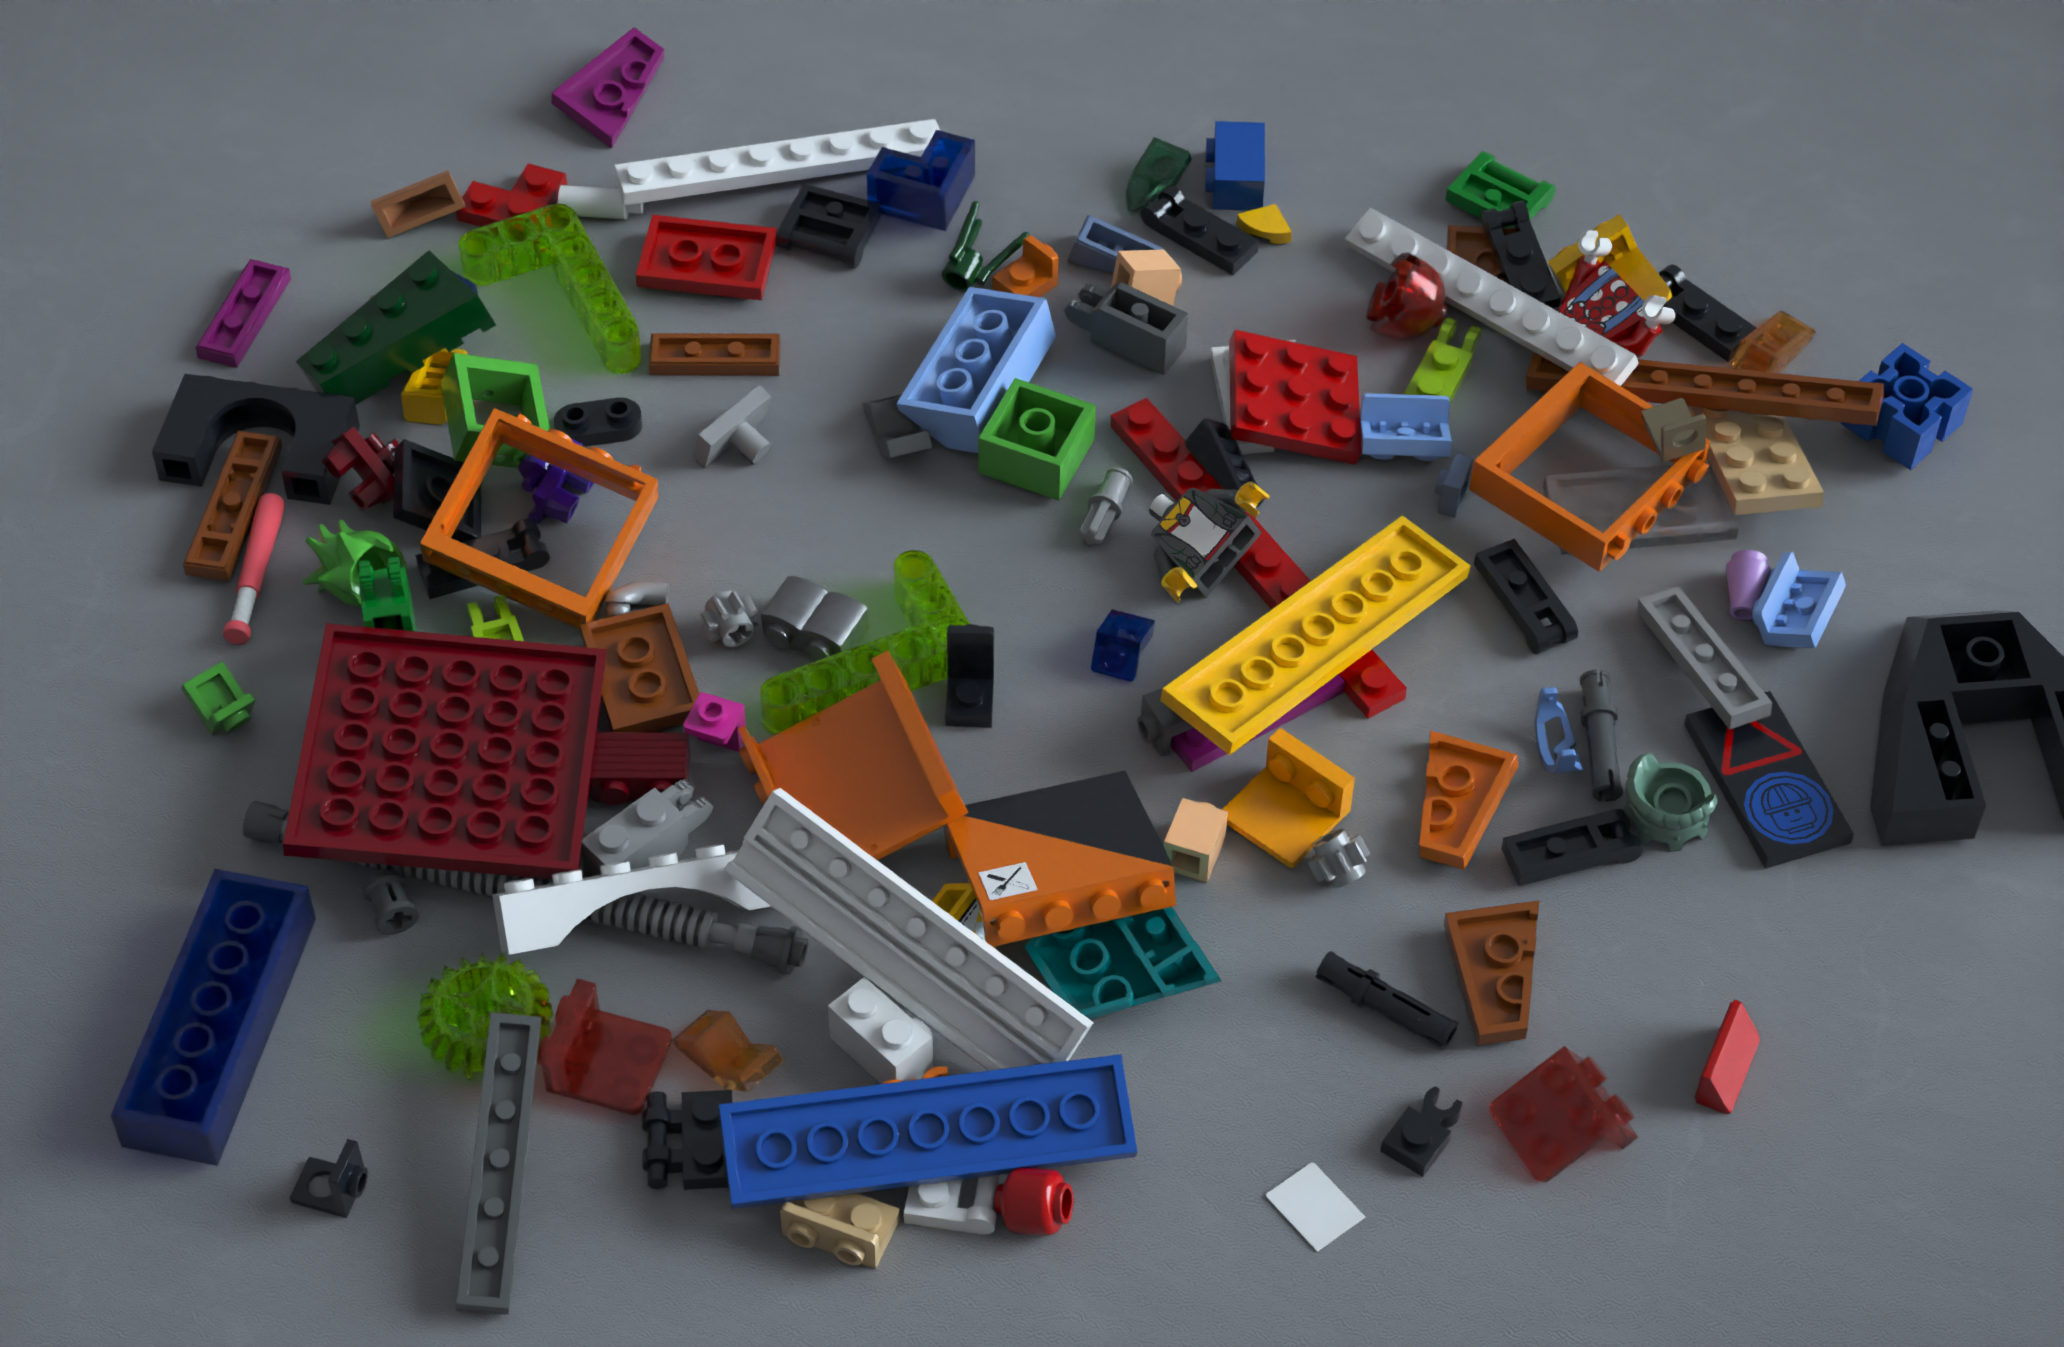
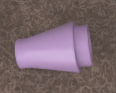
M1753 550L1737 551L1726 564L1730 615L1735 619L1744 621L1753 619L1754 603L1757 599H1760L1768 582L1771 568L1767 564V557L1760 552Z

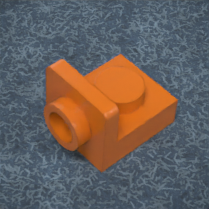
M1029 235L1023 239V255L992 276V288L995 291L1042 297L1058 285L1059 257L1052 247L1041 243L1035 237Z

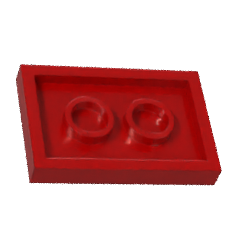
M652 214L635 274L636 287L762 301L776 247L777 228Z

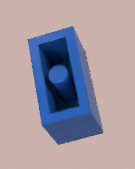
M1215 121L1214 138H1206L1205 163H1213V167H1206L1205 192H1213V209L1250 211L1263 207L1265 188V123Z

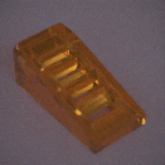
M1780 310L1740 341L1731 365L1733 369L1781 373L1814 338L1816 331Z

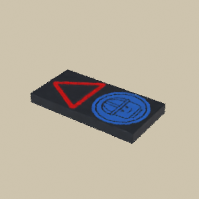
M1771 691L1764 692L1772 701L1771 715L1729 729L1711 707L1686 714L1684 722L1687 731L1765 869L1851 844L1854 835Z

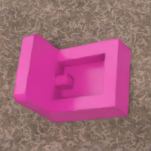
M700 692L684 722V732L696 736L698 740L739 752L744 742L738 728L742 726L746 728L744 704Z

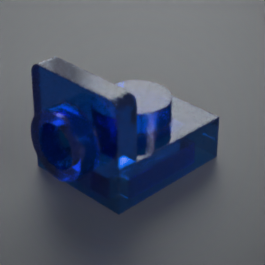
M1112 609L1097 629L1091 670L1099 674L1132 682L1137 676L1140 654L1153 637L1155 620Z

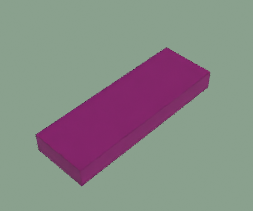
M250 259L195 347L197 357L237 368L291 280L289 268Z

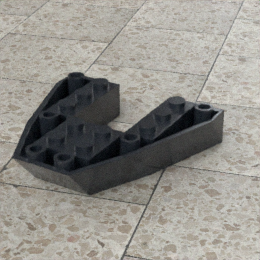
M1995 610L1906 618L1883 693L1870 806L1881 846L1975 838L1986 803L1961 724L2031 719L2064 821V656L2020 612Z

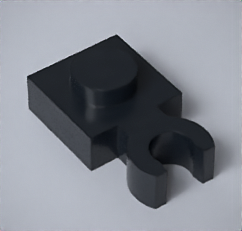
M1436 1086L1426 1092L1422 1113L1408 1106L1382 1140L1380 1152L1424 1177L1450 1142L1451 1131L1447 1128L1453 1126L1458 1121L1462 1102L1457 1099L1449 1109L1442 1110L1437 1108L1435 1104L1438 1101L1440 1089Z

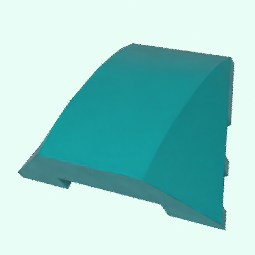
M1173 907L1034 937L1024 946L1052 992L1089 1020L1222 981Z

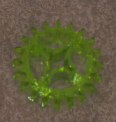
M481 952L478 962L469 964V961L462 956L459 963L460 968L454 970L444 965L443 979L430 978V984L428 985L429 993L421 994V1010L418 1011L419 1015L417 1016L419 1029H422L420 1035L423 1045L426 1046V1049H430L431 1057L436 1063L444 1062L445 1068L448 1069L450 1074L462 1068L463 1074L468 1080L477 1071H483L484 1074L491 1012L541 1017L537 1053L541 1054L543 1047L542 1039L549 1038L551 1032L552 1004L549 1003L548 988L545 987L544 983H540L539 975L535 969L526 971L521 959L508 965L507 958H505L503 953L495 961H488V958ZM502 995L515 1000L522 1007H516L513 1005V1001L502 999ZM447 1024L458 1026V1031L469 1033V1036L465 1037L456 1033Z

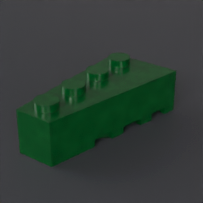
M428 250L300 357L296 363L317 392L354 397L355 403L358 404L389 386V379L401 372L409 371L412 374L425 366L424 359L444 348L450 352L464 344L461 338L479 328L484 333L495 327L496 323L479 296Z

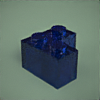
M935 130L921 157L881 147L866 174L867 200L881 203L883 215L946 231L975 177V140Z

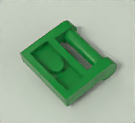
M1482 151L1447 188L1445 201L1481 218L1482 211L1495 208L1498 212L1509 209L1511 203L1524 201L1531 220L1541 208H1546L1550 204L1556 187L1546 181L1541 183L1534 181L1496 162L1495 156ZM1510 225V226L1503 227V228H1515V227H1514V225Z

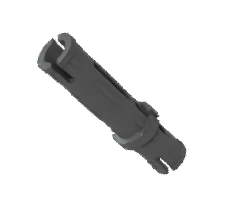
M1590 670L1580 676L1584 705L1582 712L1580 711V720L1587 732L1593 785L1592 795L1596 800L1601 801L1603 798L1602 790L1604 789L1605 802L1619 799L1623 795L1614 728L1616 720H1618V713L1616 707L1611 702L1609 674L1601 670V682L1598 683L1597 670Z

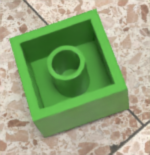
M1014 378L978 438V473L1060 501L1095 440L1096 405Z

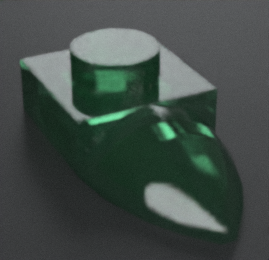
M1156 137L1152 139L1128 181L1126 190L1128 212L1132 213L1153 202L1167 186L1177 185L1192 161L1188 150Z

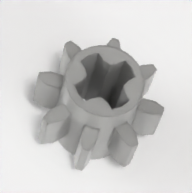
M721 591L707 601L705 611L700 614L705 622L701 627L711 643L720 639L724 647H737L749 641L755 632L754 627L759 625L755 616L758 610L749 595L740 599L736 591Z
M1337 829L1325 834L1312 844L1315 854L1311 855L1313 859L1307 863L1317 882L1326 879L1327 882L1331 881L1334 888H1340L1354 882L1365 874L1366 870L1362 863L1367 861L1365 857L1369 856L1370 852L1360 834L1351 837V835L1347 836L1344 829Z

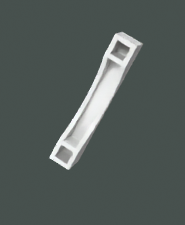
M724 844L695 849L696 858L678 861L677 853L648 857L649 866L630 869L629 861L600 866L601 875L583 878L581 870L553 874V883L534 887L533 878L504 883L505 892L492 894L501 951L508 955L558 946L577 924L598 908L622 896L647 889L669 887L696 889L717 896L744 910L770 907V905L724 870L728 862L732 861L739 851L725 852Z

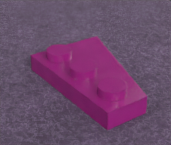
M633 27L555 89L551 94V103L612 148L664 58V48Z

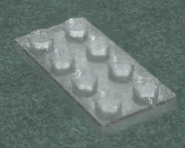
M1710 461L1705 462L1709 464V467L1703 478L1696 484L1691 482L1683 490L1676 505L1671 509L1665 507L1657 515L1651 529L1644 535L1639 533L1631 541L1628 549L1737 539L1739 526L1736 516L1715 476ZM1673 465L1548 475L1544 478L1543 489L1546 498L1604 533ZM1559 547L1561 555L1570 554Z

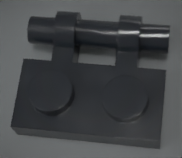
M732 1090L682 1092V1110L668 1109L667 1095L664 1092L654 1091L647 1095V1108L642 1112V1129L647 1132V1148L642 1152V1168L647 1172V1185L650 1188L661 1189L666 1187L668 1184V1173L683 1172L684 1190L728 1188L719 1104L733 1103ZM682 1133V1149L668 1148L667 1134Z

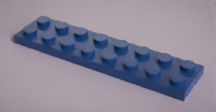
M1122 1054L719 1104L731 1209L1008 1174L1017 1168L1047 1169L1136 1157L1138 1153Z

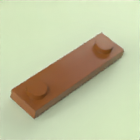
M237 431L184 560L183 568L185 575L229 581L253 522L258 500L265 492L283 447L280 436Z

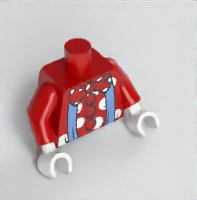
M1586 230L1580 235L1578 240V247L1585 256L1579 258L1558 312L1632 352L1637 358L1642 357L1654 339L1663 332L1660 323L1666 325L1673 322L1675 312L1671 308L1663 307L1667 301L1664 297L1651 295L1643 301L1605 260L1600 264L1597 259L1609 254L1612 249L1611 241L1608 238H1599L1595 246L1598 231Z

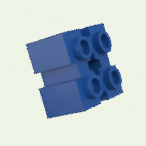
M1902 343L1881 361L1878 374L1870 370L1859 380L1861 382L1884 384V398L1877 425H1855L1840 422V424L1867 442L1878 438L1884 442L1883 453L1909 470H1912L1932 452L1935 439L1943 442L1963 424L1973 388L1947 371L1942 372L1939 376L1928 370L1931 361Z

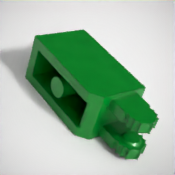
M399 557L388 558L387 569L384 568L376 571L373 570L369 560L359 561V581L364 627L417 631L406 567H401Z

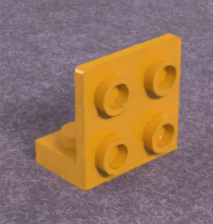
M1279 728L1268 738L1265 768L1222 810L1228 811L1227 825L1289 868H1294L1313 849L1312 844L1320 837L1329 833L1351 811L1355 777L1282 728Z

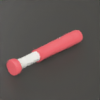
M265 493L260 496L253 517L236 588L238 595L231 621H228L223 628V637L233 644H245L251 637L250 616L255 599L259 597L285 509V502L282 497L274 493Z

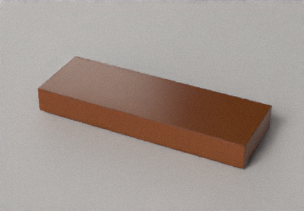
M651 333L650 375L779 376L780 333Z

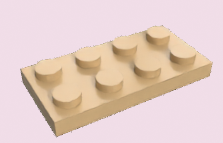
M1687 406L1692 417L1699 414H1704L1706 417V438L1710 440L1707 459L1734 515L1822 507L1824 491L1785 416L1729 410L1721 411Z

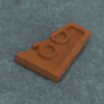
M1540 900L1445 913L1444 928L1478 1046L1526 1039Z

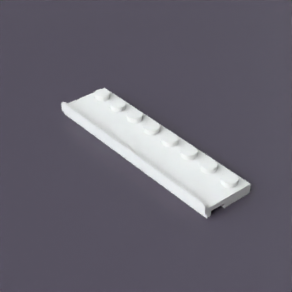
M781 788L772 791L744 836L745 841L735 858L728 862L724 869L729 875L881 990H884L896 999L898 1003L988 1071L1069 1061L1093 1025L1091 1020Z

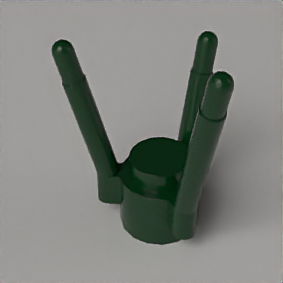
M974 201L971 204L956 245L949 255L950 260L942 271L943 280L950 287L961 292H966L969 287H973L975 282L985 285L990 275L1023 245V239L1030 235L1028 232H1023L989 264L983 267L982 256L972 249L982 226V220L976 219L980 207L978 201Z

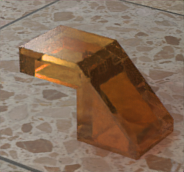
M707 1010L672 1039L678 1050L727 1090L749 1092L784 1061L774 1045L750 1043L730 1011Z

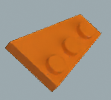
M1430 730L1429 762L1427 763L1426 792L1425 800L1423 801L1419 841L1420 857L1465 870L1518 768V755Z

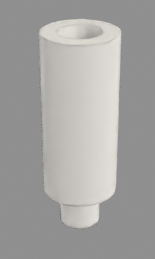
M561 185L559 188L558 213L560 216L626 220L628 213H643L644 203L624 205L618 188Z

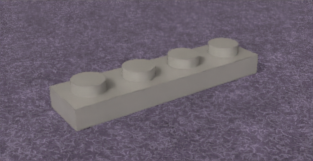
M1679 586L1638 599L1637 613L1729 729L1771 715L1772 701Z

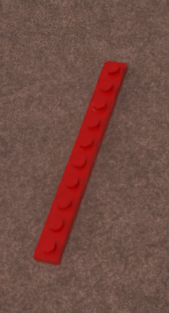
M1147 397L1111 415L1110 427L1176 501L1190 488H1196L1204 493L1209 489H1223L1185 447V439ZM1245 512L1262 534L1234 567L1264 602L1273 609L1311 582V580L1262 525L1249 513ZM1370 650L1339 673L1345 681L1344 692L1368 719L1403 701L1406 697V686L1373 650Z

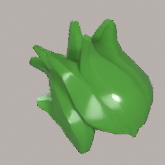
M342 519L338 523L339 532L335 535L330 533L324 524H319L318 530L321 542L311 537H308L305 541L317 555L321 566L302 581L304 585L319 584L318 593L327 590L348 605L362 608L359 561L369 560L373 570L376 571L384 568L387 569L388 558L399 557L401 567H406V572L409 571L398 546L381 533L371 530L354 531Z

